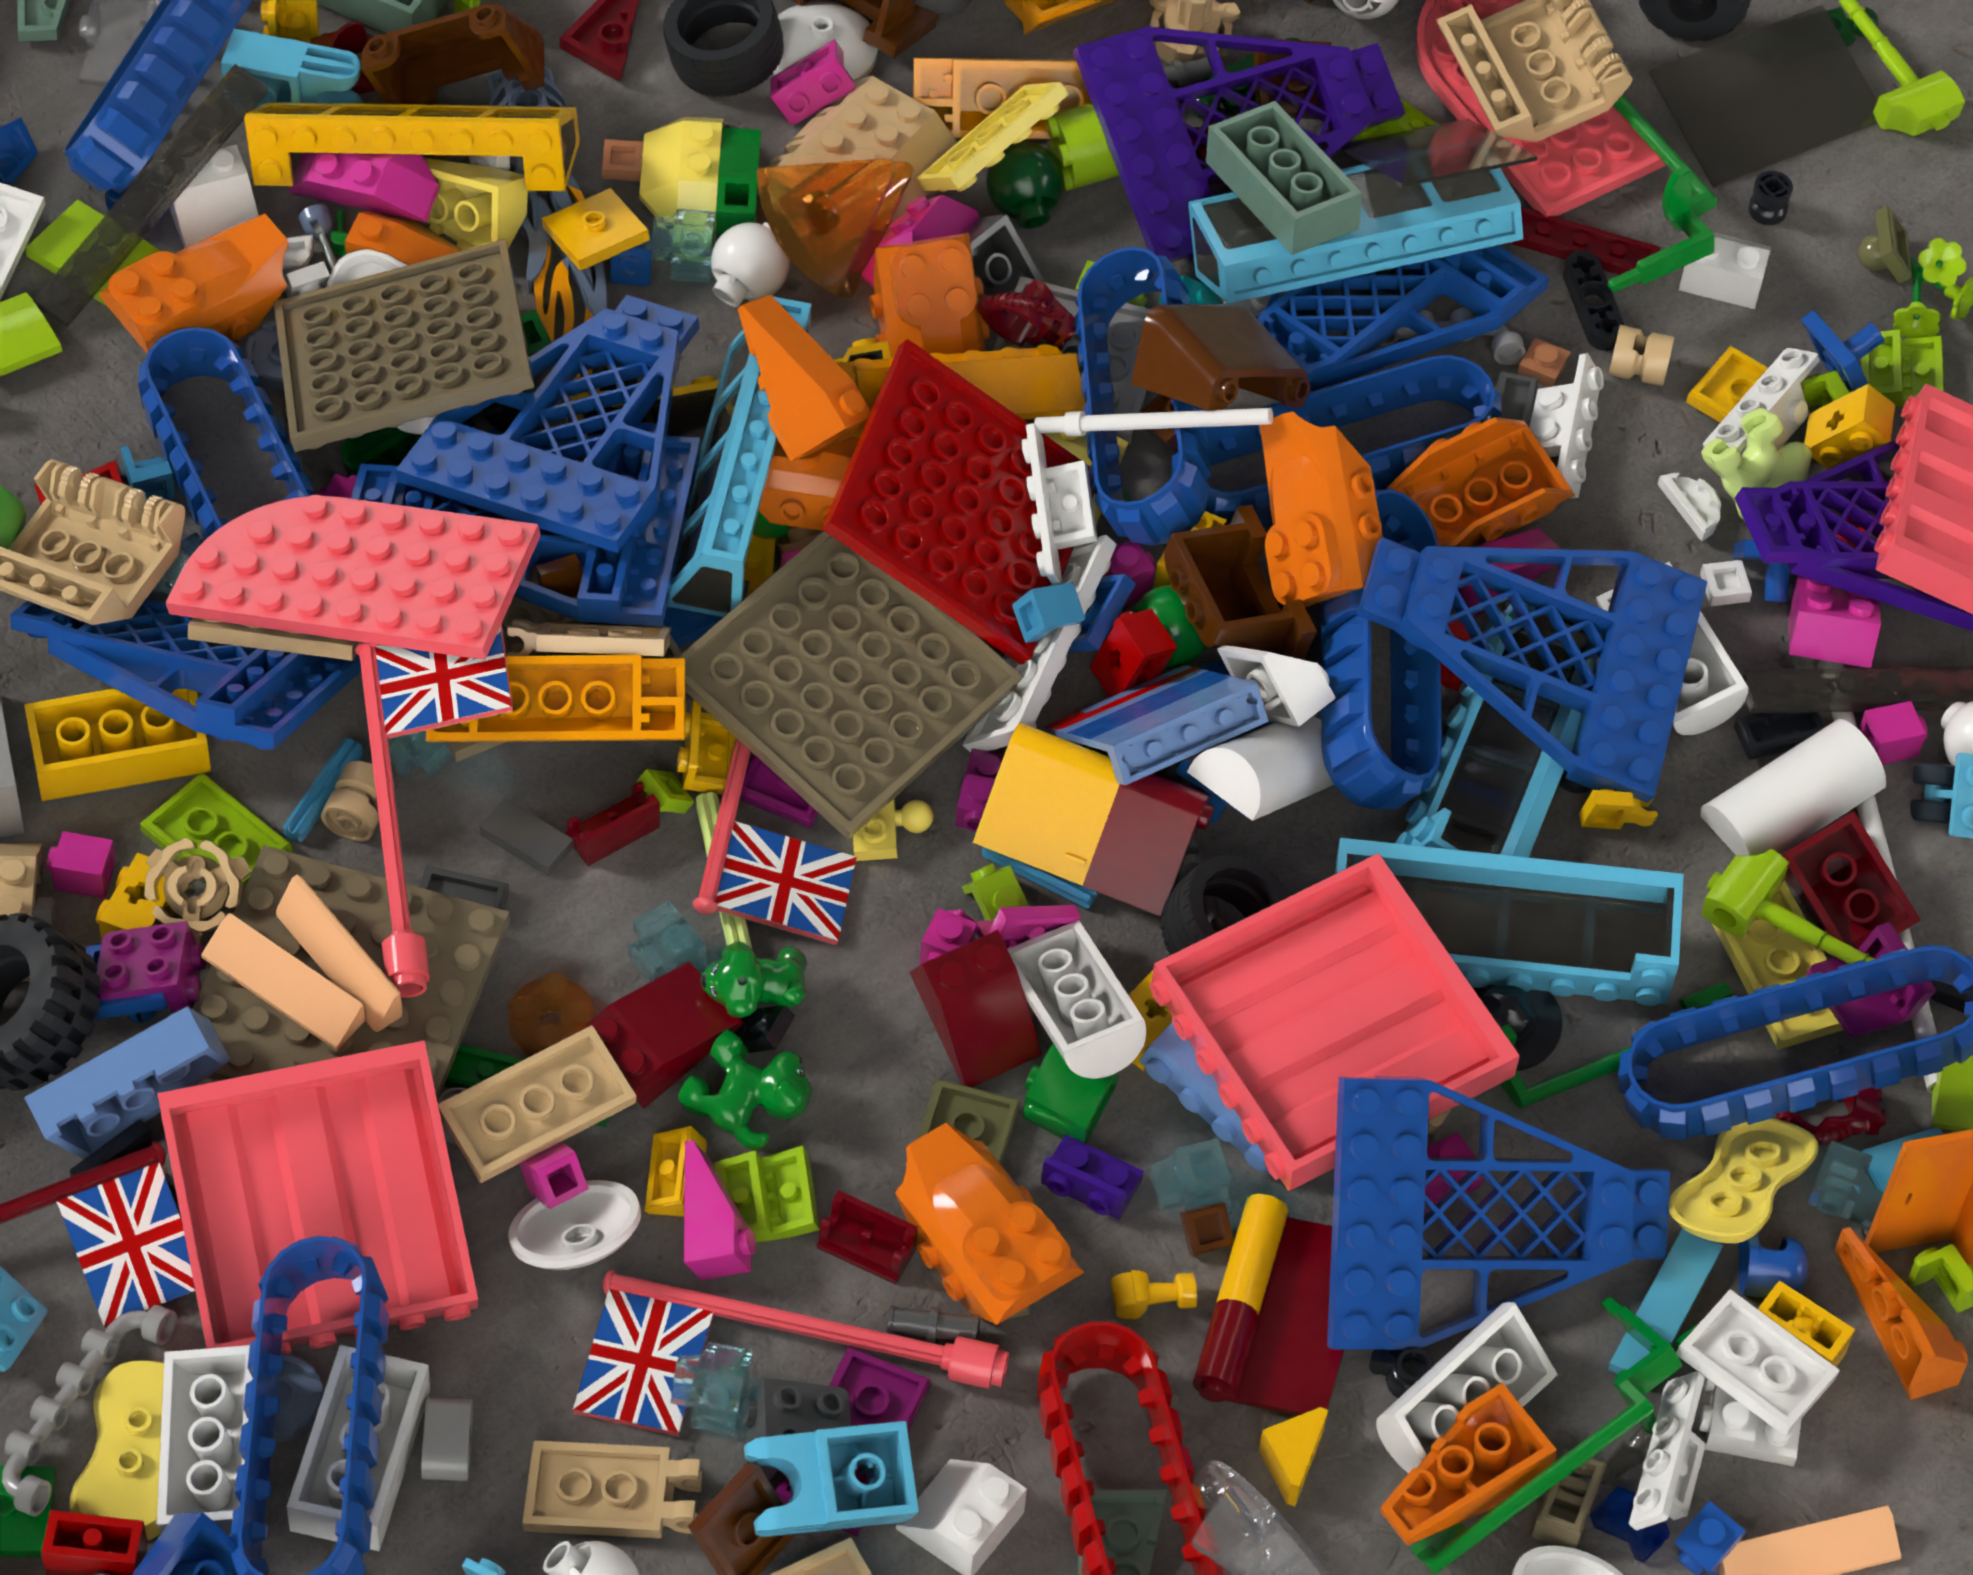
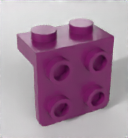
M187 921L108 932L102 938L96 973L99 975L101 992L97 993L96 997L100 1000H109L163 992L172 1014L187 1006L192 1009L195 1001H199L201 989L200 973L201 970L206 968L207 961L201 956L205 948L203 944H197Z
M1889 922L1876 926L1858 948L1859 951L1865 954L1869 953V956L1874 959L1880 958V955L1903 948L1908 949ZM1835 957L1813 964L1808 969L1807 975L1817 972L1824 974L1838 970L1839 966L1848 963ZM1921 982L1833 1006L1829 1009L1846 1034L1852 1038H1857L1912 1020L1937 990L1931 982Z

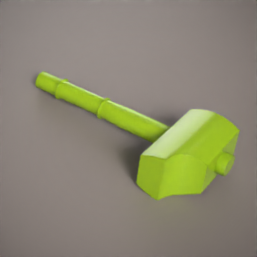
M1839 0L1841 6L1848 13L1849 19L1855 22L1871 43L1872 49L1876 50L1883 63L1902 86L1878 98L1873 114L1882 130L1892 129L1916 136L1933 128L1939 131L1947 127L1952 120L1959 117L1965 104V99L1959 87L1949 75L1943 71H1938L1919 79L1900 53L1888 41V37H1885L1865 12V7H1861L1857 0Z
M1773 849L1759 855L1735 856L1722 874L1716 871L1712 875L1706 886L1709 893L1704 899L1701 915L1727 933L1744 937L1754 921L1759 917L1788 934L1816 946V949L1820 948L1848 964L1864 960V962L1874 960V958L1869 956V953L1865 954L1829 935L1828 931L1824 932L1806 919L1770 901L1785 880L1789 862Z

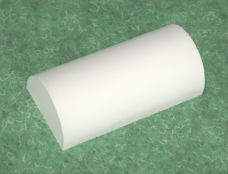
M1614 589L1596 597L1597 604L1601 609L1608 611ZM1701 611L1672 724L1676 732L1682 735H1696L1719 726L1742 707L1748 696L1746 682Z
M1314 716L1299 727L1273 722L1208 749L1194 759L1187 771L1188 774L1252 821L1334 785L1323 762L1321 720Z
M1837 719L1703 805L1700 817L1736 856L1759 855L1770 849L1775 850L1781 855L1886 788V775L1880 758L1863 733L1852 723L1844 719Z
M1079 920L1008 948L1028 1004L1071 1071L1085 1078H1103L1121 1071L1138 1056L1146 1039L1144 1018Z
M1505 1302L1495 1309L1377 1418V1431L1391 1457L1409 1473L1413 1468H1417L1431 1451V1446L1438 1437H1443L1456 1421V1416L1466 1404L1503 1383L1519 1404L1524 1407L1558 1374L1517 1304Z
M250 1345L171 1351L164 1354L157 1526L161 1531L166 1528L175 1514L203 1512L231 1537L233 1510L240 1506L235 1495L237 1468L244 1464V1460L239 1452L241 1427L248 1422V1418L243 1410L245 1387L247 1383L253 1380L247 1368Z

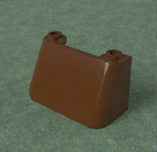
M497 3L481 5L375 36L367 42L362 52L361 70L385 104L423 105L427 100L430 104L438 102V87L502 69V73L508 82L516 80V77L519 78L526 91L544 87V40L542 35L531 22Z
M1159 304L1154 306L1145 317L1131 385L1205 410L1225 409L1236 399L1239 388L1277 400L1281 405L1290 408L1304 407L1305 399L1310 390L1306 371L1248 309L1233 304Z

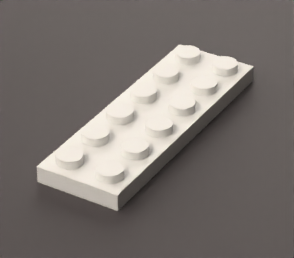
M1107 535L1097 537V542L1074 546L1062 577V584L1073 582L1084 615L1096 598L1095 591L1102 576L1110 568V559L1117 545ZM1080 624L1052 630L1037 642L1031 659L1023 665L1017 663L1006 654L1004 655L1003 659L1020 673L1023 678L1014 691H1011L1001 703L968 732L962 746L969 752H971V749L983 751L997 750L1008 746L1011 736L1020 722L1036 728L1035 722L1042 707L1051 696L1050 689L1055 678L1066 664V654L1072 641L1081 631Z

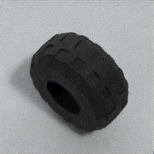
M1639 0V6L1648 18V21L1657 29L1664 31L1666 35L1694 42V40H1713L1716 37L1733 31L1746 17L1751 0Z

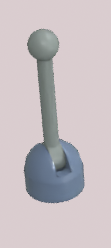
M312 205L300 213L299 221L306 235H313V238L320 240L332 271L337 262L326 235L333 228V219L326 205Z

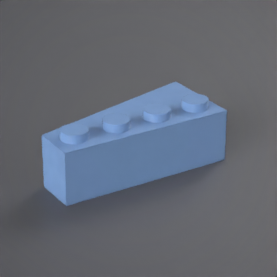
M187 1006L24 1098L44 1138L85 1159L136 1121L142 1120L145 1123L161 1112L157 1093L196 1086L231 1059L210 1020Z
M1172 1022L1149 1046L1139 1062L1145 1066L1147 1073L1152 1079L1170 1088L1187 1110L1198 1113L1207 1121L1216 1136L1225 1142H1230L1243 1153L1245 1160L1252 1168L1264 1172L1271 1178L1272 1176L1265 1165V1155L1257 1143L1252 1145L1247 1140L1241 1127L1242 1120L1234 1108L1229 1110L1224 1105L1218 1092V1084L1211 1074L1206 1075L1200 1069L1196 1061L1195 1049L1188 1039L1183 1041L1179 1037Z

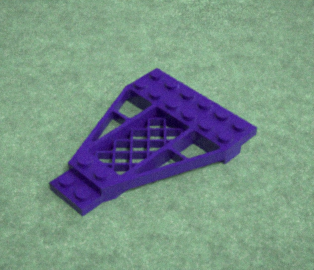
M1147 26L1077 46L1073 51L1147 249L1152 250L1156 256H1166L1170 262L1185 259V261L1194 259L1188 202L1212 197L1207 183L1221 180L1206 162L1197 158L1195 153L1199 143L1207 146L1208 135L1204 132L1210 119L1217 123L1229 119L1226 115L1215 110L1221 97L1240 106L1236 114L1237 116L1244 113L1245 109L1250 111L1261 106L1250 100L1255 87H1258L1275 96L1273 101L1279 103L1281 99L1298 108L1299 110L1294 118L1297 124H1299L1304 112L1323 121L1317 135L1301 126L1300 128L1321 150L1327 148L1324 153L1329 158L1355 139L1365 129L1400 119L1405 114L1379 43L1350 51L1349 47ZM1153 41L1203 46L1214 79L1179 89L1172 88ZM1217 48L1292 56L1230 73L1225 70ZM1285 74L1279 87L1265 80ZM1290 76L1309 86L1304 99L1285 90ZM1250 84L1245 97L1231 90ZM1313 92H1315L1320 108L1309 103ZM1216 94L1210 107L1196 100ZM1186 107L1205 116L1199 130L1184 123L1182 115ZM1328 126L1330 132L1325 133L1326 128ZM1239 232L1232 233V240L1236 238Z
M1896 440L1804 481H1790L1776 488L1742 487L1735 496L1736 503L1763 563H1786L1792 574L1973 631V614L1914 588L1915 591L1878 580L1894 578L1876 570L1879 553L1874 551L1877 541L1870 537V534L1878 538L1883 531L1884 525L1880 524L1879 519L1890 499L1885 497L1889 482L1884 481L1877 464L1895 456L1900 448V445L1896 444ZM1856 473H1860L1865 481L1838 482ZM1829 509H1835L1841 513V516H1838ZM1863 509H1868V510H1870L1871 512H1873V513L1875 514V516H1872L1871 514L1867 513V512L1864 511ZM1846 517L1865 529V533L1845 520ZM1839 534L1840 536L1854 544L1856 548L1854 549L1841 539L1837 538L1835 535Z

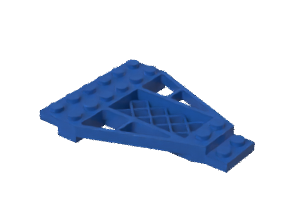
M1413 194L1362 206L1370 218H1376L1428 207L1432 203L1420 194ZM1496 245L1386 269L1394 270L1395 275H1374V272L1367 273V275H1358L1289 290L1288 292L1275 293L1271 295L1265 310L1260 313L1258 320L1306 371L1310 390L1313 391L1497 330L1547 289L1549 277L1501 246ZM1402 270H1408L1415 275H1402ZM1404 289H1413L1405 295ZM1325 290H1341L1342 296H1322L1321 293ZM1349 290H1369L1370 295L1349 296ZM1377 290H1397L1398 295H1377ZM1445 295L1475 313L1478 317L1440 328L1420 315L1419 312L1437 297ZM1300 310H1316L1317 316H1296V313ZM1324 310H1344L1345 316H1324ZM1352 310H1372L1373 316H1352ZM1379 310H1387L1382 315H1380ZM1407 327L1420 335L1372 351L1399 328ZM1326 330H1347V336H1327ZM1354 330H1362L1355 336Z
M626 295L615 311L606 308L529 357L533 377L556 363L535 392L505 395L486 400L476 406H464L437 415L397 467V481L520 522L538 524L539 528L619 553L631 535L640 537L658 511V494L675 376L679 370L681 353L699 330L698 316ZM606 365L609 369L608 371L588 375L587 370ZM578 373H580L581 378L575 379ZM643 376V380L640 383L624 386V381ZM613 384L617 387L615 390L597 394L595 390ZM588 391L589 397L569 402L568 396ZM662 393L656 432L651 433L638 429L637 426ZM560 399L562 404L555 405ZM494 402L521 410L506 432L501 435H494L461 424ZM624 403L622 409L605 413V407ZM594 410L598 414L597 416L579 421L576 418V415ZM569 418L570 423L550 428L548 425L549 422ZM541 426L542 430L535 432ZM605 430L602 436L587 440L584 436L587 433ZM573 437H577L579 441L558 447L556 443ZM547 444L550 446V450L547 451L536 448ZM624 444L653 452L648 481L641 482L606 471ZM581 456L586 457L582 463L572 460Z
M640 422L637 428L655 433L657 423ZM603 433L597 434V435H592V436H587V437H585V438H586V440H587V439H591V438H595V437H598V436H602ZM667 436L658 494V511L640 537L631 535L619 553L539 528L541 536L514 596L580 622L663 627L701 455V438ZM578 439L558 442L557 445L561 447L579 441ZM624 444L608 466L607 471L646 482L650 477L653 452ZM549 445L536 447L544 451L550 450ZM585 456L574 458L572 460L584 458ZM360 464L351 499L489 518L497 516L499 519L517 521L483 509H478L471 513L466 508L469 506L468 504L397 481L396 475L398 466ZM576 554L581 567H584L576 599L529 582L534 566Z
M1382 537L1375 546L1357 615L1395 630L1411 645L1430 652L1567 771L1565 779L1593 790L1611 788L1619 792H1632L1634 798L1648 803L1655 797L1708 581L1634 551L1426 546L1421 552H1418ZM1489 563L1556 564L1558 569L1552 589ZM1571 565L1619 566L1608 611L1571 597L1566 593L1565 586ZM1469 584L1480 601L1479 604L1470 608L1467 607L1458 589ZM1487 588L1501 594L1492 598ZM1508 599L1518 618L1505 623L1496 604ZM1524 603L1536 607L1538 610L1529 613ZM1453 605L1456 614L1450 616V612ZM1485 610L1495 629L1482 634L1472 615ZM1543 615L1547 616L1555 631V634L1543 638L1534 622V619ZM1562 618L1576 623V625L1567 628ZM1461 620L1471 639L1463 641L1455 638L1448 625ZM1520 625L1523 626L1532 644L1521 649L1510 632L1511 629ZM1580 630L1585 632L1593 649L1582 654L1571 634ZM1499 635L1509 654L1500 656L1493 653L1486 640ZM1560 640L1570 658L1559 664L1548 647L1549 644ZM1536 650L1546 670L1540 672L1530 668L1524 655ZM1597 655L1593 672H1591L1585 660ZM1574 665L1584 685L1578 687L1568 683L1562 670ZM1481 673L1525 690L1522 707L1520 708ZM1537 695L1582 713L1572 752L1532 718Z
M146 599L130 619L97 625L85 623L26 601L10 614L12 630L25 632L33 638H48L49 654L196 732L213 735L215 739L221 741L234 740L251 744L254 748L260 750H274L361 672L360 656L357 654L353 660H344L188 640V623L192 618L171 615L168 612L166 603ZM177 689H188L204 694L196 700V706L171 693Z
M1339 1077L1327 1347L1331 1349H1421L1479 1325L1502 1303L1513 1302L1520 1308L1629 1263L1632 1259H1666L1670 1171L1665 1169H1627L1436 1082L1421 1077ZM1432 1092L1480 1113L1479 1153L1475 1158L1427 1156L1429 1096ZM1495 1120L1570 1153L1572 1159L1494 1158ZM1446 1170L1470 1171L1457 1183ZM1489 1171H1511L1500 1183L1489 1173ZM1530 1171L1553 1172L1540 1183ZM1572 1172H1580V1181ZM1439 1174L1451 1190L1435 1205L1425 1194V1187ZM1481 1175L1493 1190L1476 1205L1464 1190ZM1523 1176L1535 1190L1518 1205L1506 1191ZM1564 1176L1576 1191L1560 1206L1548 1191ZM1459 1197L1471 1212L1454 1227L1443 1215V1212ZM1501 1197L1513 1212L1496 1227L1484 1213ZM1543 1198L1554 1213L1538 1228L1526 1213ZM1579 1203L1577 1225L1568 1213ZM1424 1205H1425L1426 1208L1429 1210V1212H1428L1425 1216H1424ZM1437 1219L1449 1234L1432 1249L1423 1239V1232ZM1479 1219L1491 1234L1475 1250L1462 1235ZM1521 1220L1533 1234L1516 1250L1504 1235ZM1562 1220L1574 1235L1558 1250L1546 1236ZM1456 1241L1469 1255L1442 1256ZM1499 1242L1511 1256L1485 1255ZM1540 1242L1552 1255L1527 1256ZM1577 1248V1256H1569ZM1427 1269H1472V1312L1419 1334L1421 1276L1423 1272ZM1537 1269L1567 1271L1566 1274L1487 1306L1488 1275L1492 1270Z

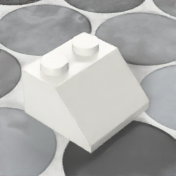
M237 145L160 164L164 197L184 249L229 227L259 216L248 172Z
M1712 232L1714 234V253L1684 266L1679 291L1755 309L1771 247Z
M1222 645L1217 649L1231 676L1257 682L1266 715L1270 722L1299 727L1335 699L1329 686V676L1318 663L1272 652Z
M950 1459L917 1499L919 1513L906 1522L897 1523L896 1530L962 1575H975L1024 1514L1027 1488L990 1463Z

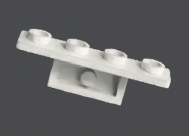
M1786 348L1703 442V447L1711 440L1720 438L1729 447L1735 445L1739 452H1741L1747 445L1746 434L1740 423L1742 417L1753 410L1764 408L1768 413L1776 414L1782 423L1783 432L1775 439L1774 443L1777 450L1781 448L1808 417V406L1800 383L1819 363L1818 353Z
M1588 353L1579 355L1574 383L1537 389L1529 427L1549 457L1559 456L1557 469L1575 494L1570 499L1579 498L1581 483L1586 479L1585 463L1587 452L1592 448L1591 432L1593 422L1598 417L1597 401L1599 391L1604 386L1602 370L1594 364Z
M1035 423L1027 424L1028 438L1022 439V450L1026 463H1031L1033 475L1027 477V488L1031 501L1036 500L1037 514H1032L1034 534L1037 539L1041 538L1042 551L1036 554L1037 564L1042 577L1047 576L1052 585L1062 584L1058 550L1098 541L1088 466L1083 460L1047 468L1043 437Z
M1699 1371L1676 1377L1668 1381L1663 1389L1659 1412L1653 1426L1651 1442L1647 1457L1643 1463V1472L1637 1494L1633 1500V1509L1629 1520V1525L1635 1530L1666 1521L1668 1517L1677 1520L1688 1515L1706 1443L1691 1431L1705 1376Z

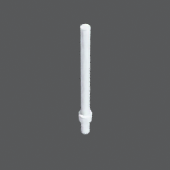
M1271 408L1103 415H1086L1084 411L1066 412L1064 416L1036 417L1034 423L1040 433H1065L1069 437L1085 436L1086 432L1269 425L1273 423V411Z

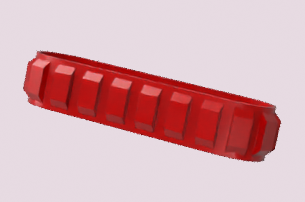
M1087 1322L1073 1327L1056 1337L1053 1350L1043 1353L1038 1377L1037 1400L1040 1401L1039 1418L1044 1436L1050 1440L1049 1454L1055 1476L1061 1479L1060 1494L1067 1516L1072 1517L1070 1531L1076 1553L1083 1557L1082 1575H1114L1117 1573L1115 1561L1113 1558H1107L1101 1536L1106 1534L1103 1519L1096 1518L1090 1497L1095 1495L1092 1480L1085 1479L1079 1459L1084 1456L1083 1446L1081 1442L1074 1441L1069 1420L1074 1418L1071 1404L1064 1403L1060 1388H1067L1070 1374L1084 1369H1108L1124 1375L1137 1386L1139 1390L1137 1397L1140 1407H1146L1152 1429L1148 1430L1151 1445H1157L1163 1467L1159 1469L1162 1483L1169 1485L1174 1506L1170 1508L1173 1522L1180 1523L1186 1545L1181 1548L1184 1560L1191 1562L1194 1575H1225L1223 1566L1216 1563L1218 1549L1211 1526L1204 1523L1206 1508L1200 1488L1193 1484L1195 1471L1188 1448L1182 1446L1183 1430L1177 1410L1171 1408L1172 1392L1166 1372L1157 1369L1159 1356L1143 1337H1140L1130 1328L1113 1322Z

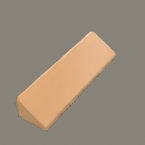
M297 874L292 877L277 907L276 915L333 984L363 1004L366 1023L373 1031L379 1032L401 1018L403 1011L400 991L302 876Z
M231 913L222 920L201 954L204 960L336 1051L366 1021L364 1006L360 1001Z
M1888 1505L1740 1541L1717 1567L1719 1575H1840L1900 1560L1902 1556L1893 1515Z

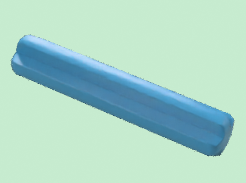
M345 738L339 744L283 825L284 835L288 839H292L297 843L304 841L320 818L330 794L335 791V784L345 764L351 761H359L362 757L363 746L359 742L351 738Z
M985 847L982 848V856L1002 867L1010 865L1014 873L1084 908H1090L1098 897V892Z

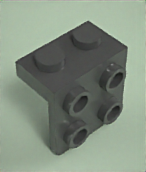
M763 1377L752 1393L743 1399L741 1404L740 1422L746 1427L744 1445L760 1437L851 1426L849 1394L842 1387ZM744 1447L742 1449L743 1465L747 1463L744 1455ZM760 1466L769 1481L778 1471V1469L773 1467Z

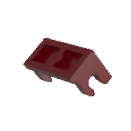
M641 781L632 785V796L582 823H579L577 816L567 821V831L565 834L574 839V849L587 866L598 862L660 828V802L654 794L645 797L643 792L644 785Z
M838 1190L832 1200V1210L829 1218L823 1217L821 1221L817 1249L896 1285L916 1251L918 1226Z

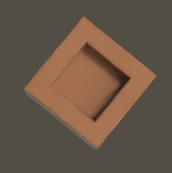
M604 139L602 179L640 181L643 141Z
M1534 337L1519 364L1517 374L1539 378L1538 383L1547 387L1555 386L1569 362L1571 352Z

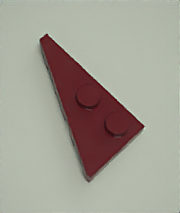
M597 0L559 38L560 49L611 78L620 81L625 70L640 0Z

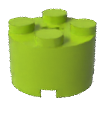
M1086 104L1058 112L1045 119L1046 128L1051 140L1047 141V148L1061 164L1064 174L1065 192L1119 176L1093 104Z

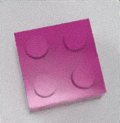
M1798 576L1788 618L1789 655L1871 668L1881 627L1880 601Z

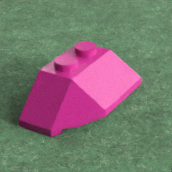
M303 153L293 176L294 184L289 186L288 191L296 195L427 223L440 186L423 155Z
M945 195L929 200L922 196L910 202L905 207L907 212L891 223V231L878 247L967 233L980 216L977 210ZM875 252L861 273L863 279L873 289Z

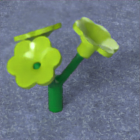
M1935 238L1929 242L1928 249L1920 252L1918 256L1919 263L1910 256L1911 277L1913 278V302L1908 308H1900L1893 314V330L1900 329L1901 336H1906L1907 339L1931 337L1939 332L1940 313L1935 309H1927L1921 303V283L1928 282L1943 290L1944 296L1954 300L1953 309L1950 314V318L1954 320L1958 318L1963 319L1968 314L1970 307L1973 306V278L1970 277L1963 287L1955 284L1957 276L1962 275L1966 271V262L1961 257L1962 248L1957 242L1947 243L1942 238Z

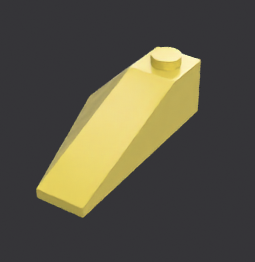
M425 158L440 186L427 220L430 224L429 229L437 235L444 233L457 242V247L462 250L506 239L509 248L527 215L528 191L526 190L525 175L495 167Z

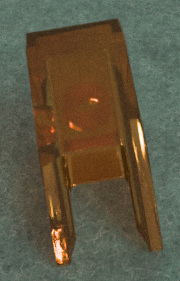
M881 158L757 168L758 190L764 214L773 235L788 258L803 274L820 287L835 296L853 297L863 279L861 273L873 256L875 248L881 243L913 176L912 165L905 161L893 162L890 159Z

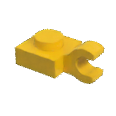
M1601 789L1592 791L1579 812L1581 827L1621 829L1624 823H1634L1644 827L1651 826L1658 817L1657 811H1647L1642 808L1649 807L1652 800L1647 803L1634 798L1632 792Z

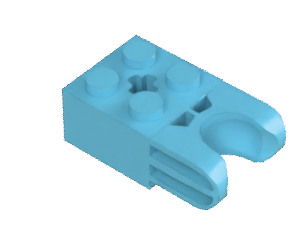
M233 30L221 61L226 115L244 118L247 112L267 102L363 104L360 96L356 92L350 91L361 74V64L354 53L301 42L295 39L265 35L254 31Z
M906 1421L819 1429L815 1432L760 1437L743 1446L747 1462L780 1470L789 1479L791 1486V1497L788 1504L766 1509L753 1521L755 1534L760 1537L902 1523L919 1513ZM857 1468L859 1469V1475L866 1474L868 1481L865 1484L857 1480L854 1473Z

